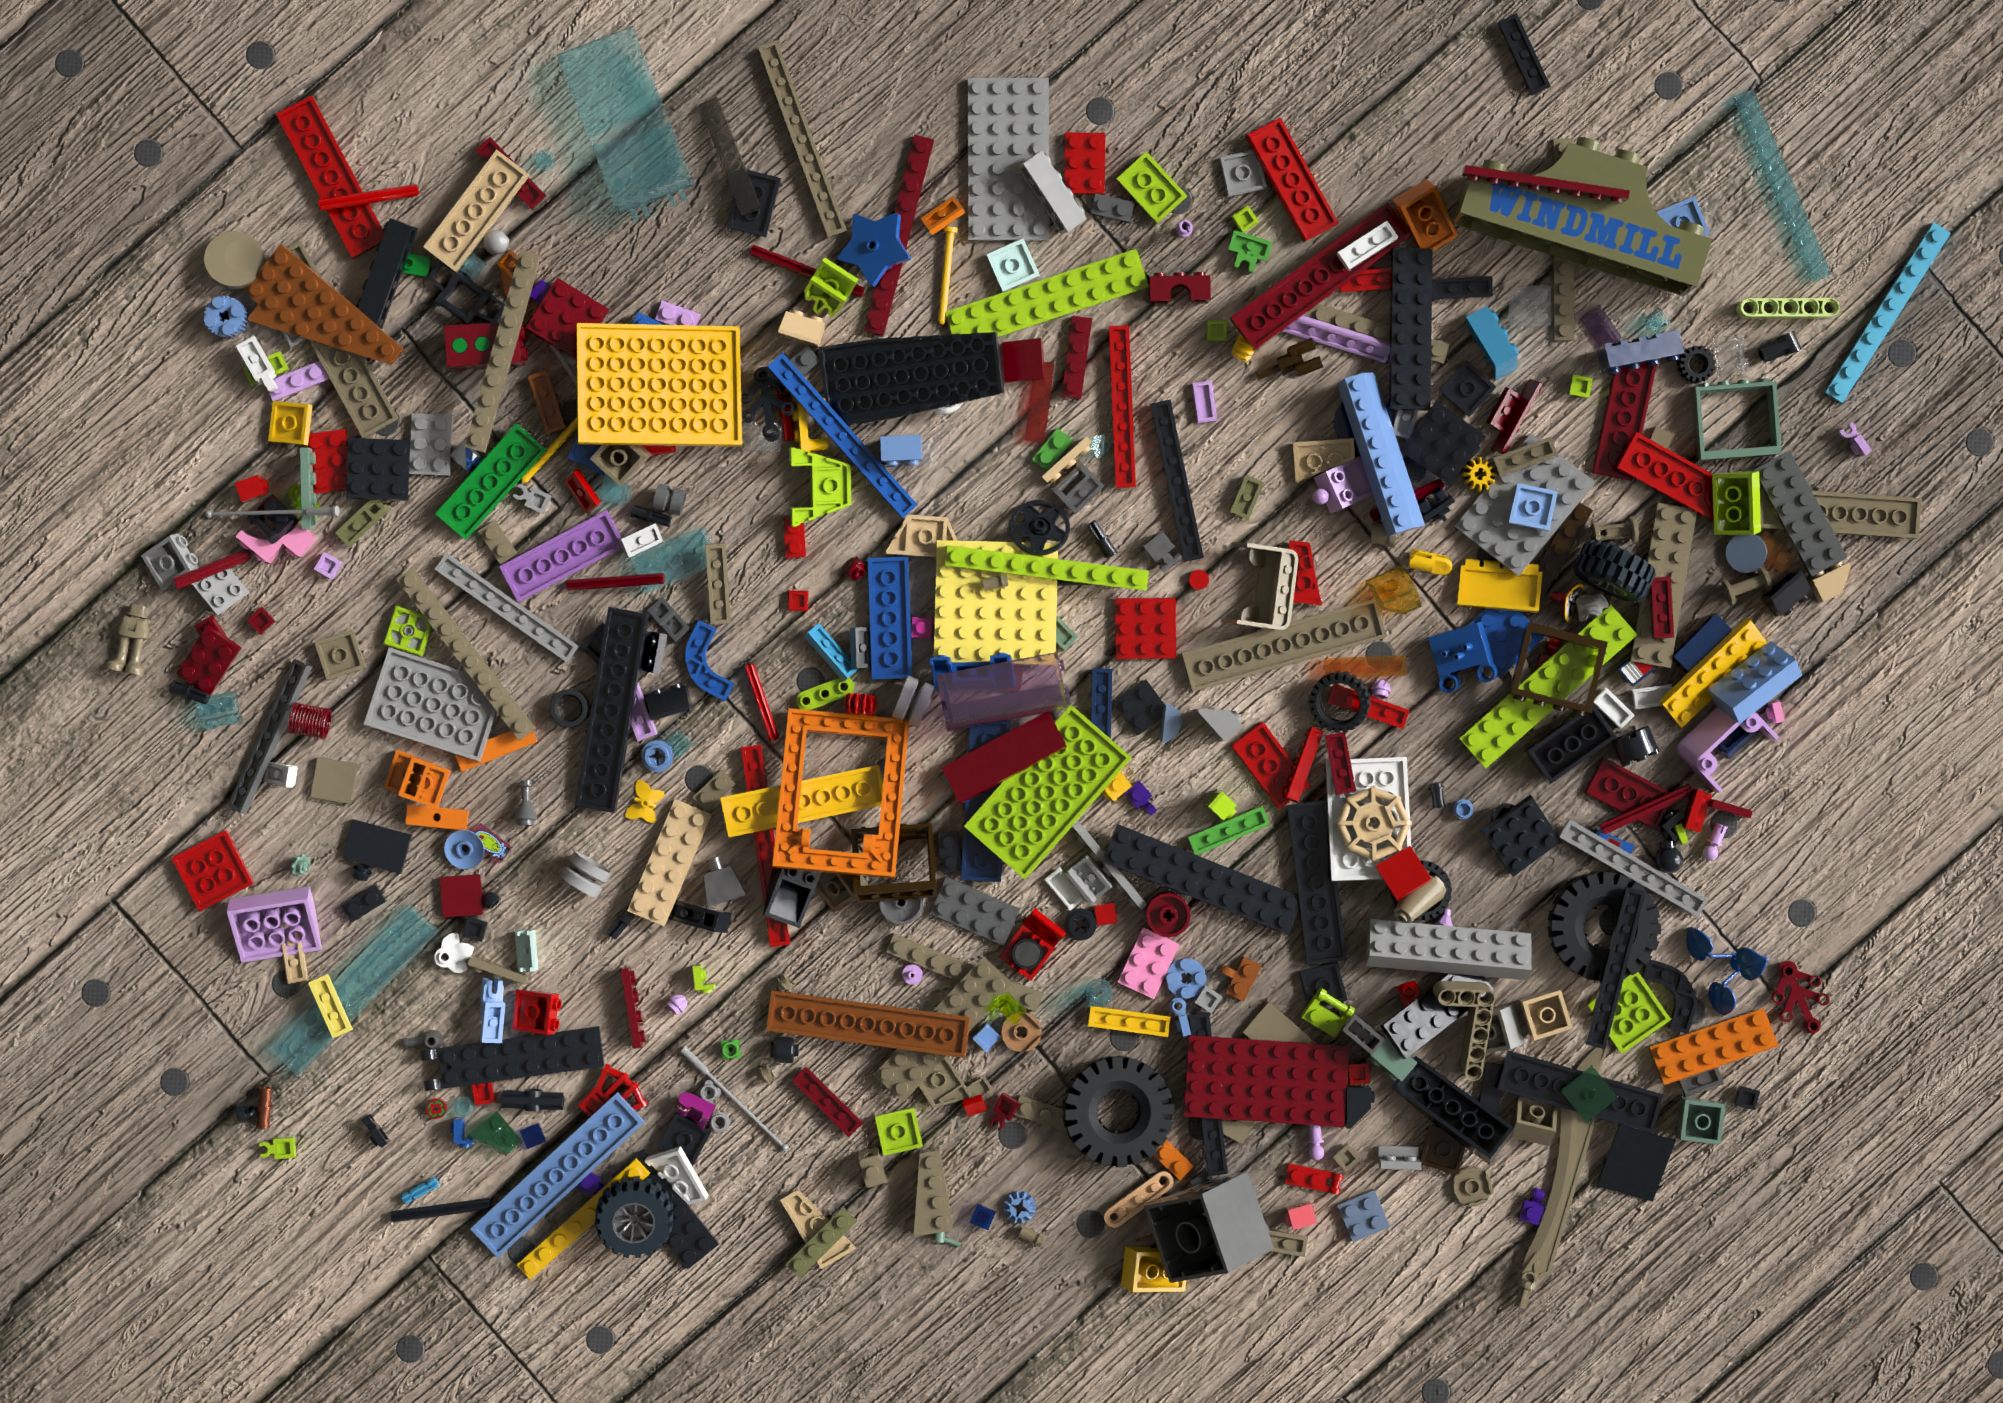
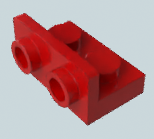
M1693 789L1694 794L1689 798L1682 825L1683 828L1701 832L1712 795L1699 789Z

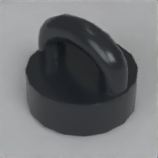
M244 1102L236 1105L237 1118L241 1124L248 1122V1118L252 1117L256 1112L254 1106H246Z

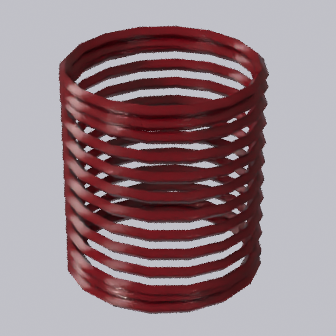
M295 702L288 721L289 733L325 740L331 724V709Z

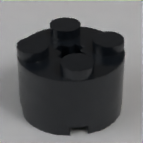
M1649 726L1634 730L1629 734L1612 740L1614 750L1622 767L1632 764L1633 761H1643L1648 756L1660 752Z

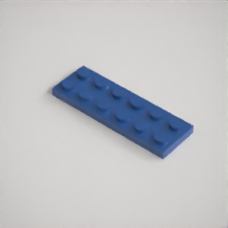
M908 557L868 558L872 679L912 677Z

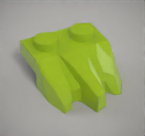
M824 258L804 290L805 300H815L813 307L815 313L818 314L824 308H827L828 315L832 318L840 311L859 279L827 258Z

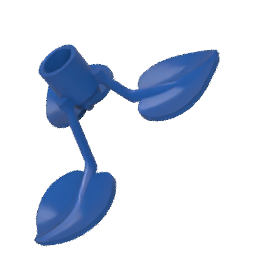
M1689 927L1687 929V949L1696 960L1704 961L1707 956L1709 958L1731 957L1730 966L1735 971L1722 982V985L1718 982H1713L1708 989L1709 1000L1713 1008L1721 1015L1726 1016L1736 1006L1735 994L1730 988L1725 987L1726 984L1738 973H1741L1742 977L1749 981L1757 979L1764 971L1768 958L1747 947L1740 948L1737 953L1712 954L1710 952L1713 950V944L1710 938L1697 928Z

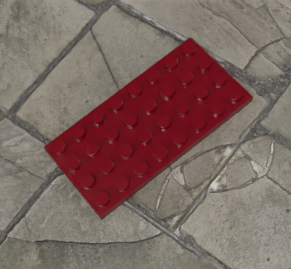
M1188 1035L1183 1116L1344 1127L1350 1046Z

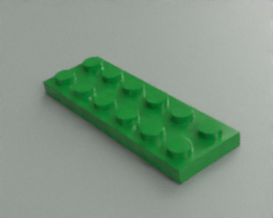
M515 422L434 513L466 540L547 449Z

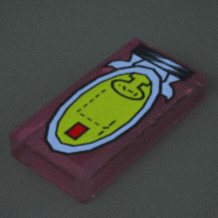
M482 823L474 831L484 844V852L501 864L513 846Z

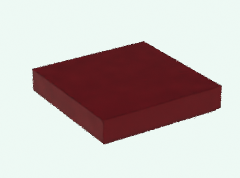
M1042 338L1002 342L1005 383L1045 379Z
M481 874L440 877L443 918L484 914Z

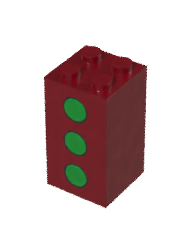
M500 322L444 326L447 367L452 370L487 368ZM523 325L520 329L510 367L526 366L525 361L529 360L528 349H525L524 341H527V330H525L526 328Z

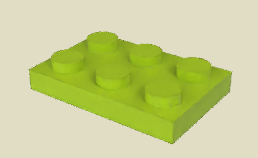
M1147 151L1116 179L1156 224L1162 221L1187 197L1183 190Z

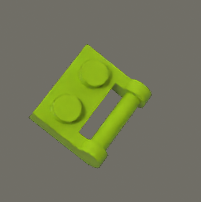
M1320 988L1302 1012L1301 1018L1335 1038L1348 1018L1353 1015L1355 1008L1343 1004L1327 994L1326 990ZM1320 1001H1325L1340 1010L1342 1014L1340 1016L1319 1004Z

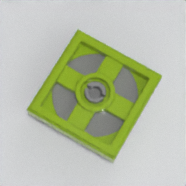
M396 605L383 644L423 656L432 626L422 613Z

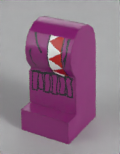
M684 1092L679 1095L674 1108L679 1115L688 1116L697 1121V1127L704 1130L716 1105L691 1093Z

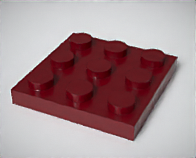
M557 278L525 330L577 360L576 324H602L610 309Z

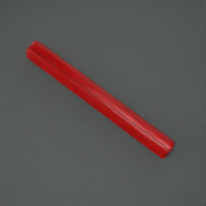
M416 184L322 198L318 199L317 203L319 210L323 211L414 197L419 195V189Z

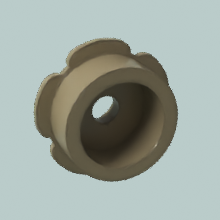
M785 974L781 978H777L778 988L782 992L788 991L791 993L792 988L795 986L794 982Z
M768 1065L759 1067L760 1072L757 1074L762 1083L770 1084L771 1081L775 1080L774 1073Z

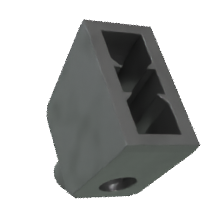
M720 856L708 860L712 870L704 874L708 907L746 895V891L732 865L723 867Z
M1354 1015L1343 1028L1347 1035L1371 1055L1385 1041L1379 1033L1357 1015Z

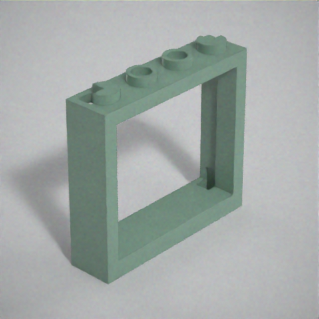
M1770 378L1757 379L1758 382L1750 383L1749 379L1738 380L1737 384H1730V381L1717 382V386H1710L1709 383H1699L1697 387L1691 389L1697 461L1782 454L1776 381H1770ZM1766 389L1770 446L1704 451L1700 394Z

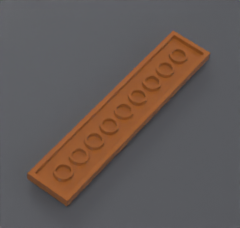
M771 990L766 1031L966 1058L971 1017Z

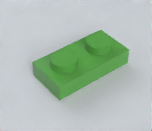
M1057 428L1032 460L1047 472L1073 440Z

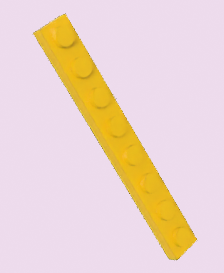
M637 1158L634 1159L517 1263L519 1269L531 1280L595 1223L598 1200L607 1187L611 1188V1183L616 1180L620 1183L622 1178L627 1176L629 1180L634 1179V1176H640V1180H644L650 1172Z

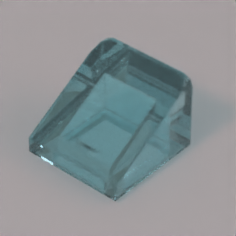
M677 730L666 744L671 746L672 752L681 758L693 742Z

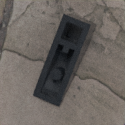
M676 900L668 919L712 932L728 933L732 913Z

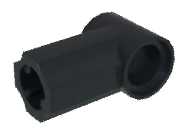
M1792 331L1778 337L1777 340L1758 347V354L1763 363H1766L1783 355L1787 356L1799 351L1801 346L1795 332Z

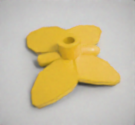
M639 779L635 785L636 794L639 798H634V802L638 804H632L626 810L625 817L628 819L642 817L646 821L654 823L656 820L653 808H656V804L654 803L659 802L663 798L664 792L661 790H651L645 781Z

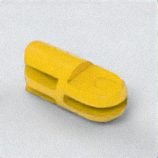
M1417 549L1411 550L1409 554V567L1412 569L1437 575H1447L1452 570V561L1447 556Z

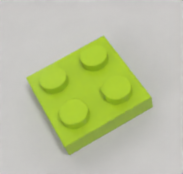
M914 1107L875 1115L883 1156L923 1147Z

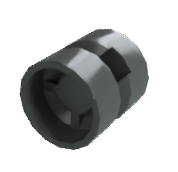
M658 484L652 509L662 512L667 509L669 514L681 516L687 491L678 488L671 490L670 486Z

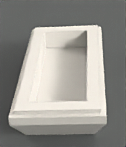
M1672 684L1633 689L1634 710L1662 706L1659 700L1672 689Z
M1606 687L1593 701V704L1620 730L1635 716Z
M1060 867L1044 879L1069 910L1073 909L1083 900L1078 889L1070 884Z

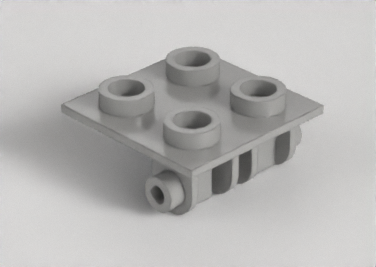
M231 569L192 584L217 616L224 614L229 607L250 593Z

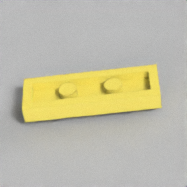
M324 975L309 982L308 984L332 1038L353 1030L329 975Z

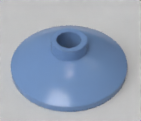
M469 830L453 832L447 838L444 846L448 861L460 869L474 868L484 857L485 850L482 840L477 834ZM463 845H468L469 850H465Z

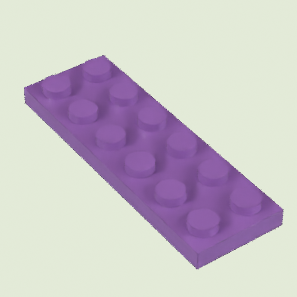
M608 510L499 567L516 600L521 602L622 549L618 540L622 537Z

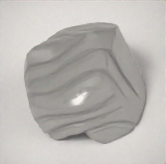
M1601 593L1583 594L1576 599L1580 622L1586 621L1587 618L1593 615H1601L1602 611L1609 607L1606 598Z

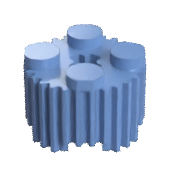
M229 296L215 297L211 300V304L208 303V307L205 308L207 309V311H204L206 314L204 315L205 325L215 335L223 338H234V335L238 336V334H242V331H246L245 327L248 328L247 309L244 308L242 302ZM228 313V315L230 316V319H229V320H226V319L224 320V319H223L224 315Z

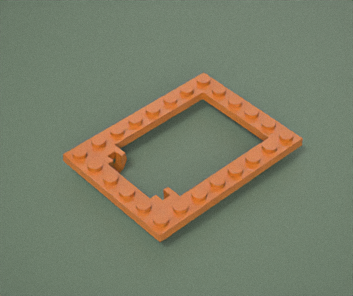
M788 709L773 856L774 868L895 879L909 731L908 719L901 721L888 717ZM807 732L887 739L879 834H864L862 854L809 849L811 829L797 828Z

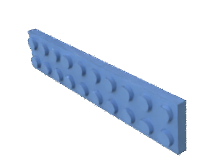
M617 1092L470 1229L499 1258L644 1124L645 1121Z

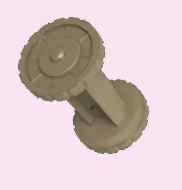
M1630 516L1629 523L1598 526L1596 520L1591 521V540L1601 541L1628 537L1631 538L1632 543H1637L1639 540L1638 523L1635 516ZM1602 530H1606L1605 536H1601L1600 532Z
M1763 566L1758 568V576L1737 584L1730 585L1727 579L1721 581L1724 596L1730 606L1736 604L1735 596L1759 587H1763L1767 593L1772 591L1771 579Z

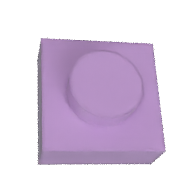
M324 552L314 570L333 580L343 562Z

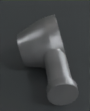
M437 1030L428 1031L424 1037L404 1038L405 1048L424 1045L427 1049H437L442 1046L444 1041L443 1035ZM431 1037L435 1039V1044L433 1045L428 1041Z

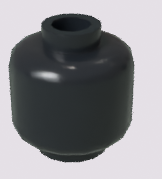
M776 1037L770 1043V1058H773L776 1063H792L794 1057L799 1056V1044H795L793 1037Z

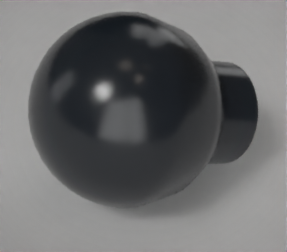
M1676 841L1659 842L1660 850H1658L1655 856L1657 868L1667 874L1677 872L1682 867L1683 856L1680 850L1676 848Z

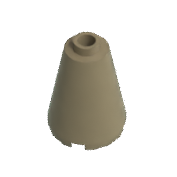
M1430 875L1432 878L1431 882L1398 901L1394 913L1399 922L1411 923L1444 898L1446 888L1439 877L1435 875L1433 878Z

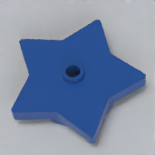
M894 213L873 221L853 214L852 239L837 259L859 266L869 285L875 287L887 270L894 265L911 260L910 255L899 238L901 215Z

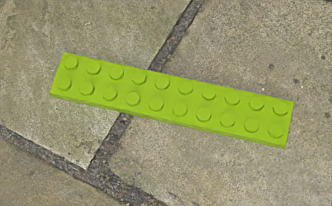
M1133 249L946 311L945 315L952 334L997 332L998 337L1147 289L1149 285L1137 249Z
M1611 604L1602 611L1601 615L1593 618L1576 633L1608 642L1603 665L1637 636V633ZM1566 642L1519 684L1518 689L1564 700L1593 674L1598 650ZM1507 694L1458 739L1486 769L1553 710V705L1545 703V707L1533 704V700L1525 698V702L1513 699L1514 695Z

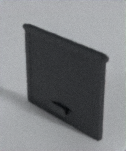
M1620 1123L1596 1187H1603L1653 1201L1675 1145V1140L1623 1126L1624 1124Z

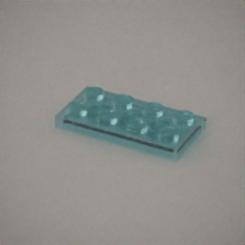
M706 526L630 557L637 575L663 573L665 576L664 584L642 585L645 594L707 570L705 544L712 543Z

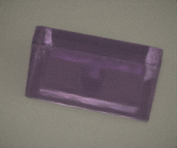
M1600 305L1580 318L1599 347L1605 343H1611L1612 345L1622 339V336Z

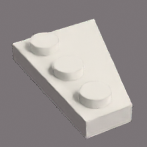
M681 1146L645 1159L644 1162L648 1166L652 1165L658 1171L657 1174L662 1179L665 1178L672 1185V1189L689 1205L704 1201L709 1196Z

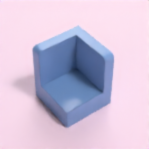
M987 1022L972 1036V1039L986 1053L1001 1038Z

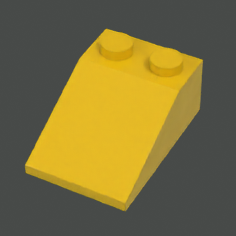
M1125 1246L1121 1280L1122 1287L1131 1292L1185 1291L1186 1280L1174 1283L1169 1282L1158 1248Z

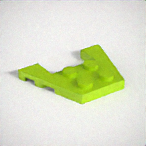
M789 447L790 466L810 465L811 506L790 508L792 527L851 505V464Z

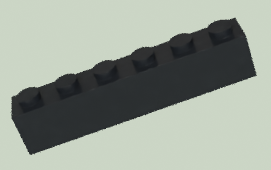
M392 218L384 225V236L379 241L376 249L378 252L377 256L371 262V272L369 278L363 284L364 292L362 298H359L356 307L381 329H383L418 231L417 227Z

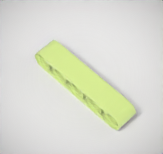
M1749 298L1737 305L1736 312L1738 316L1744 319L1829 318L1838 313L1840 306L1838 301L1833 298ZM1745 303L1751 306L1750 314L1746 313L1743 309ZM1765 303L1769 304L1772 308L1770 314L1764 311ZM1785 303L1789 304L1792 308L1790 314L1784 310ZM1805 303L1811 305V313L1805 312ZM1826 303L1831 305V313H1827L1824 310Z

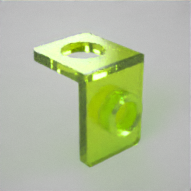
M1006 992L1004 995H998L987 1008L988 1012L998 1009L1014 1025L1026 1013V1009L1009 992Z

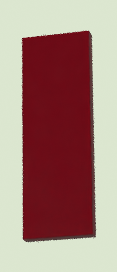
M1646 363L1640 365L1639 369L1628 371V368L1620 369V373L1612 375L1592 468L1593 474L1632 481L1633 477L1618 470L1616 466L1634 432H1638L1641 435L1643 433L1657 365L1648 367Z
M1047 711L942 767V770L958 802L961 804L1067 748V745L1050 712Z

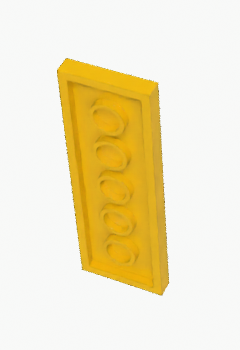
M1746 617L1659 700L1660 704L1680 728H1683L1712 700L1708 690L1710 687L1767 644L1753 622Z

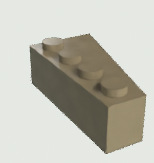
M940 1147L920 1150L913 1237L953 1230Z

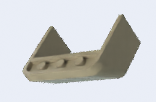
M1231 542L1233 547L1248 549L1247 559L1249 563L1260 567L1255 607H1244L1240 612L1239 620L1221 618V623L1285 630L1291 622L1299 560L1297 553L1291 549L1253 543Z

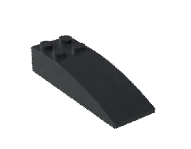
M1415 1056L1414 1060L1417 1062L1415 1067L1403 1081L1397 1079L1392 1085V1089L1449 1136L1490 1165L1514 1134V1127Z

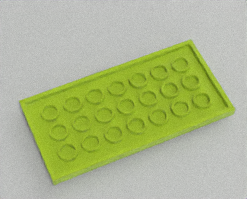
M1072 705L1055 722L1067 748L1003 781L964 825L966 829L1024 880L1027 879L1132 759L1130 755Z

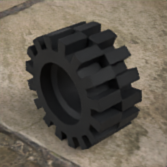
M1697 345L1684 350V354L1679 356V361L1677 362L1679 369L1677 370L1682 374L1680 376L1686 379L1685 381L1700 383L1713 375V371L1716 369V360L1713 358L1715 355L1710 353V349ZM1692 357H1700L1703 360L1704 367L1700 372H1694L1690 369L1689 362Z

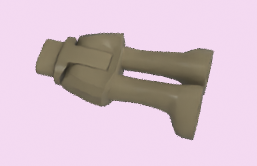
M130 604L129 612H126L127 615H124L117 629L120 639L116 657L113 660L107 661L106 669L143 676L144 668L141 665V651L143 641L149 639L148 616L145 615L147 606ZM130 639H134L130 661L126 666Z

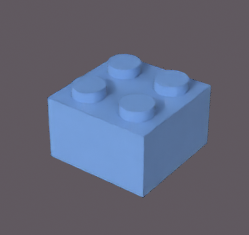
M921 435L880 436L882 464L886 463V467H897L898 463L905 462L906 466H918V462H923Z

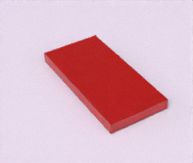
M1262 721L1230 746L1277 809L1280 810L1290 802V800L1284 798L1285 795L1283 793L1285 788H1288L1289 777L1293 774L1294 762ZM1307 780L1304 784L1302 792H1304L1311 786Z

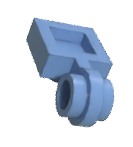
M1177 997L1171 1000L1170 1009L1173 1013L1178 1014L1179 1020L1175 1021L1178 1033L1182 1032L1184 1037L1191 1035L1185 1012L1186 1003L1182 998ZM1175 1003H1181V1008L1175 1009Z

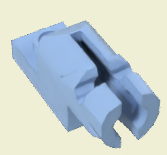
M483 977L479 1017L482 1021L480 1041L482 1043H502L506 1004L503 1002V979L494 978L493 988L496 992L492 993V980H488V977Z

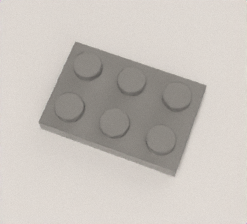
M412 413L409 474L451 476L452 457L450 454L452 453L453 415Z

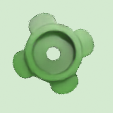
M738 1039L733 1041L723 1040L720 1046L722 1047V1058L724 1060L741 1057L742 1053L739 1051L740 1041Z

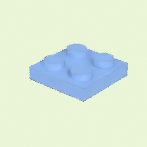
M1518 483L1509 524L1549 532L1558 491Z

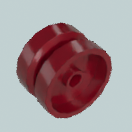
M1165 891L1157 893L1149 900L1145 910L1147 924L1154 933L1170 938L1178 936L1186 930L1190 923L1191 913L1188 904L1181 896ZM1166 910L1171 912V916L1168 918L1163 915L1166 913Z

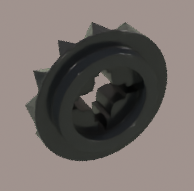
M1083 908L1072 910L1067 914L1064 921L1066 933L1072 939L1078 941L1089 939L1094 934L1097 926L1094 915ZM1086 917L1084 925L1087 930L1079 928L1075 932L1077 924L1073 919L1081 921Z

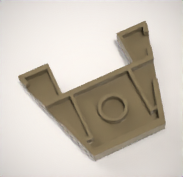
M947 1056L919 1085L933 1108L979 1094L983 1095L994 1092L985 1075L966 1086Z

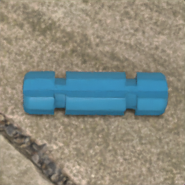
M433 1177L427 1183L423 1182L412 1188L410 1192L403 1193L401 1199L404 1204H408L413 1199H417L430 1192V1190L438 1188L439 1182Z

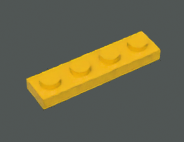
M1090 1005L1088 1026L1168 1037L1171 1017Z

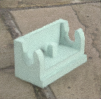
M535 929L514 931L518 972L537 971L538 958Z

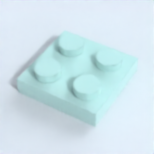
M1024 238L986 255L1002 292L1040 276Z

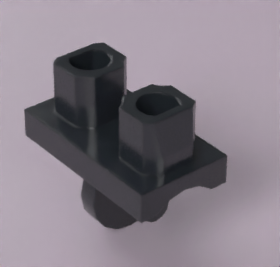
M1438 486L1431 492L1435 500L1429 503L1424 497L1417 501L1424 522L1429 519L1435 522L1439 518L1445 522L1447 520L1445 514L1450 511L1448 506L1455 502L1454 498L1447 491L1445 492Z

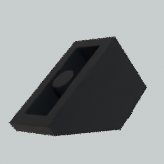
M1347 1086L1345 1127L1347 1129H1351L1371 1109V1103H1375V1092L1371 1091L1370 1086Z

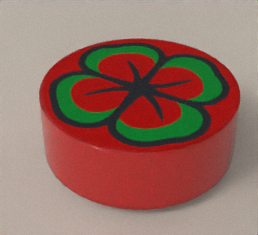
M434 1098L428 1102L426 1112L431 1118L439 1119L446 1114L447 1104L441 1098Z

